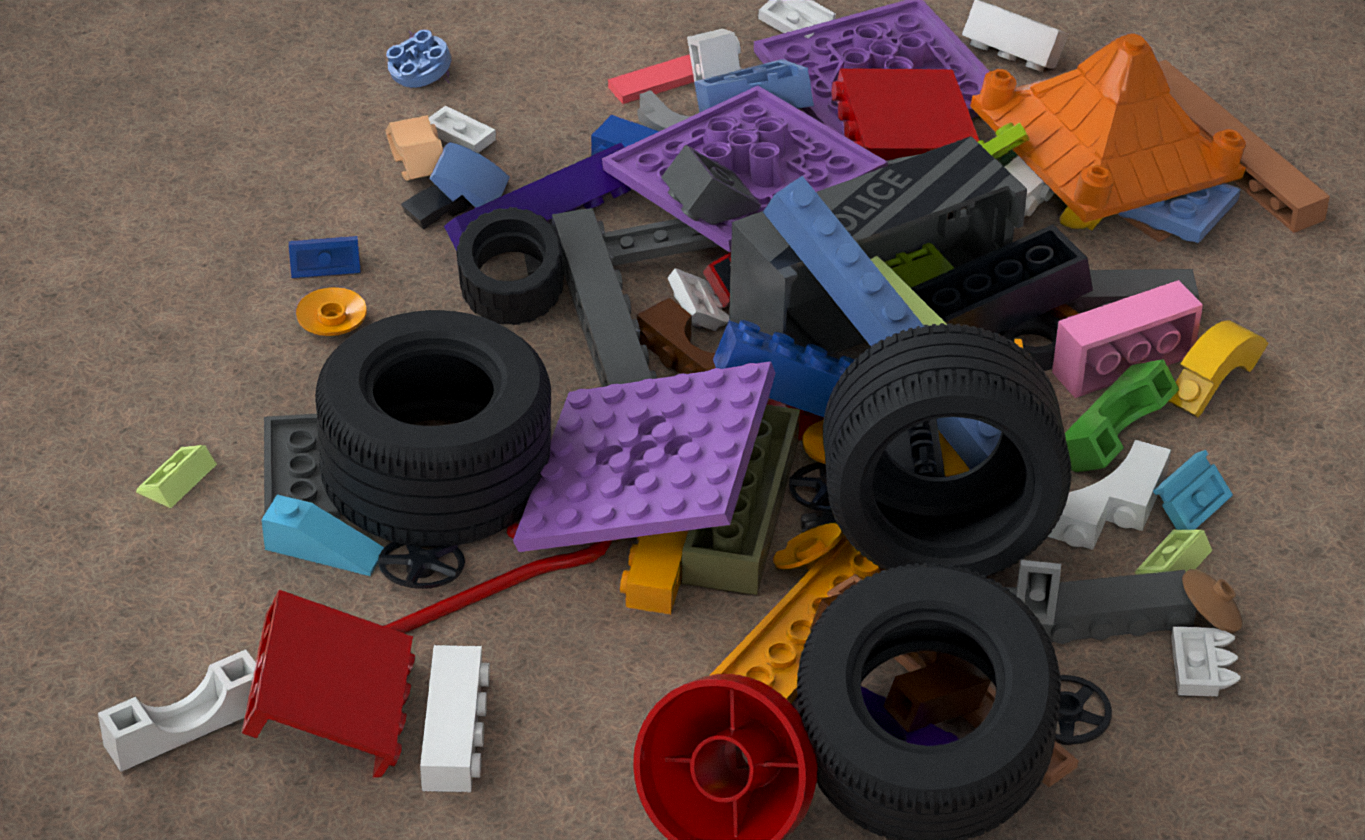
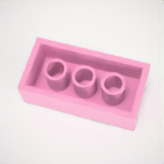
M1178 280L1058 321L1052 373L1077 398L1111 386L1131 365L1164 359L1168 366L1182 361L1197 342L1203 304Z

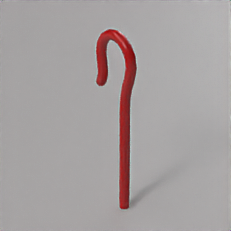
M519 523L510 525L507 528L506 533L508 537L514 539ZM612 540L594 542L593 545L583 550L558 554L527 563L384 626L407 633L533 577L556 570L570 569L592 563L606 553Z

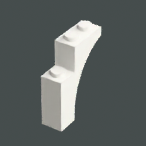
M1135 440L1126 459L1110 475L1093 485L1069 492L1062 516H1060V520L1048 537L1064 541L1073 547H1085L1093 550L1106 521L1115 523L1121 528H1133L1143 531L1158 496L1154 494L1153 490L1166 478L1171 450Z

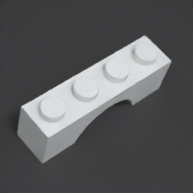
M245 649L210 664L201 684L190 695L177 703L163 707H151L141 703L134 697L99 712L98 717L103 745L121 772L245 718L256 663L248 651Z

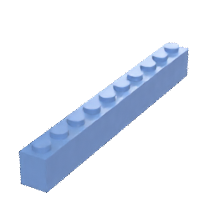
M803 176L773 196L763 213L871 347L875 343L878 344V341L885 340L888 336L892 337L894 333L899 334L902 330L908 331L909 328L915 329L917 326L924 327ZM962 417L937 419L938 430L970 470L982 463L992 453L1001 435V431L993 426L974 419Z

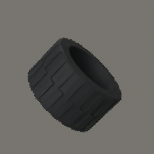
M509 207L508 209L499 208L478 216L462 232L456 251L460 288L465 302L469 304L470 309L474 313L498 324L520 325V323L532 322L541 315L544 316L552 306H555L564 287L562 246L560 237L556 234V229L543 216L527 209L522 210L514 207ZM506 252L525 253L536 258L541 263V266L534 273L515 281L496 280L485 275L480 270L489 259Z

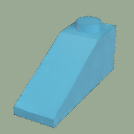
M278 494L261 519L265 550L371 576L378 564L379 555L385 548L315 504Z

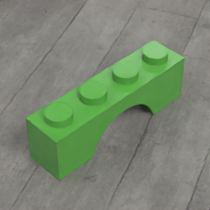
M1164 359L1131 365L1065 432L1072 471L1083 472L1105 468L1124 448L1118 438V434L1140 417L1161 409L1177 393L1179 388Z

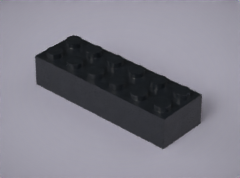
M1052 224L911 287V289L946 324L976 326V328H984L985 331L990 330L992 333L999 334L1092 292L1093 286L1088 257Z

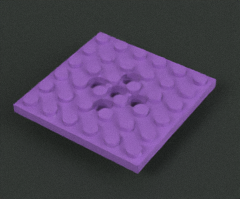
M904 0L754 41V53L763 64L784 59L808 68L814 106L805 107L802 110L807 115L845 136L844 122L838 118L837 101L832 100L831 94L832 83L837 81L840 68L953 69L971 118L979 116L970 107L972 96L980 94L984 76L990 72L923 0ZM814 33V35H812L810 38L804 37L805 35Z
M755 86L602 158L604 171L728 252H731L732 222L764 211L778 191L799 177L803 176L815 192L888 166V162L760 86ZM687 145L734 171L762 206L756 212L714 225L701 218L698 221H694L682 212L681 208L683 205L668 194L670 188L661 177L683 147Z
M748 363L738 367L715 368L705 372L682 373L672 377L644 379L639 382L611 384L606 387L578 389L569 392L551 438L548 464L544 466L541 471L542 477L530 494L513 539L518 552L730 525L776 374L772 363Z

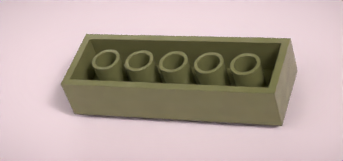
M766 405L731 523L725 526L688 530L682 550V584L758 595L799 442L800 409Z

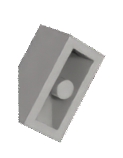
M1020 560L1016 598L1019 597L1029 607V610L1033 611L1041 624L1054 625L1061 564Z

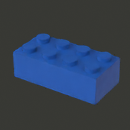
M729 320L713 358L715 367L725 369L743 366L748 363L771 362L776 374L768 398L824 417L827 403L837 381L855 359L841 356L839 360L828 356V352L819 346L807 344V347L795 344L793 338L783 333L774 332L772 336L761 332V328L752 322L740 320L738 324Z

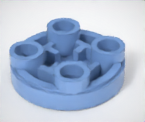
M429 30L418 31L413 38L404 41L400 45L390 47L386 53L388 70L391 77L400 85L409 88L422 87L433 83L445 74L451 64V53L447 44L441 38L433 36Z

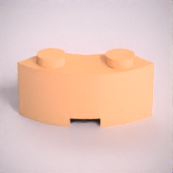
M428 115L389 123L385 131L392 155L396 162L402 161L406 168V171L401 172L402 177L409 181L431 176L443 151L441 139L438 140L435 124H430Z

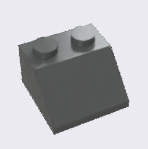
M687 145L683 147L661 177L670 188L668 194L683 205L681 208L682 212L694 221H698L701 218L714 225L756 212L762 206L734 171Z

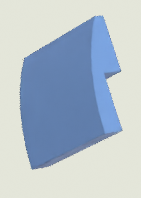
M449 142L445 145L429 179L452 201L463 195L477 208L501 197L510 177L484 156L464 146Z

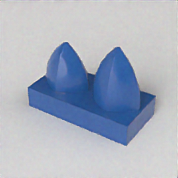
M357 236L288 241L292 278L361 273Z

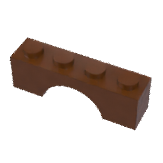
M670 297L637 314L640 328V345L645 344L647 349H650L659 357L665 367H672L680 374L705 372L716 368L713 361L715 353L701 350L690 343L692 339V315Z

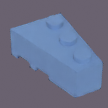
M784 59L694 81L699 112L755 86H760L797 109L814 106L808 68Z

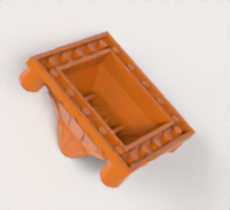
M1127 34L1115 39L1087 58L1075 70L1032 84L1016 87V79L1010 72L1004 69L990 71L984 76L980 94L972 96L970 107L995 132L1009 123H1013L1014 126L1018 123L1022 124L1029 140L1014 148L1013 151L1084 223L1242 179L1246 169L1240 163L1246 147L1244 138L1237 131L1226 129L1215 133L1213 139H1211L1203 130L1199 129V126L1190 119L1170 94V88L1152 48L1138 34Z

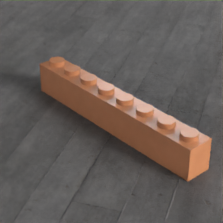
M1166 59L1159 62L1170 88V94L1190 119L1199 126V129L1203 130L1211 139L1219 131L1226 129L1235 130L1246 141V147L1240 162L1246 169L1243 178L1233 182L1293 233L1325 221L1330 199L1328 194Z

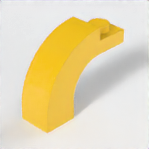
M1225 320L1217 323L1197 340L1182 360L1181 365L1184 369L1176 380L1179 390L1168 402L1198 418L1224 378L1236 367H1240L1248 372L1253 370L1269 343L1262 336L1233 321Z

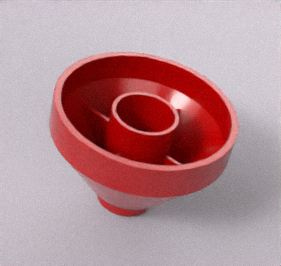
M737 674L705 676L686 683L666 694L655 704L643 721L635 743L633 758L636 789L645 812L652 823L668 840L786 839L794 832L807 814L814 797L817 782L816 755L809 741L808 732L805 731L801 716L792 704L772 687L751 677ZM742 751L745 754L748 763L743 758Z

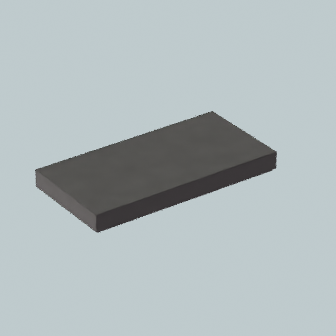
M317 414L264 417V515L278 494L313 503L337 519H341L340 512L330 501L320 476Z

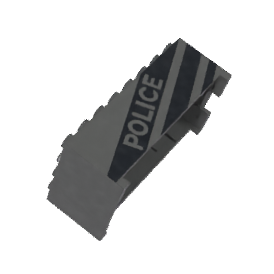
M970 136L825 188L816 193L870 259L878 256L885 262L896 258L898 253L905 252L908 254L922 249L924 244L932 243L946 260L956 268L1013 242L1014 226L1016 228L1023 227L1027 188ZM763 211L732 222L730 321L738 324L740 320L752 322L761 328V332L772 336L774 332L783 333L793 338L794 343L807 347V344H813L825 349L828 352V356L867 342ZM953 211L954 218L947 220L948 213ZM924 255V256H921V257H918V258H915V259H912V261L917 260V259L922 258V257H925V255Z

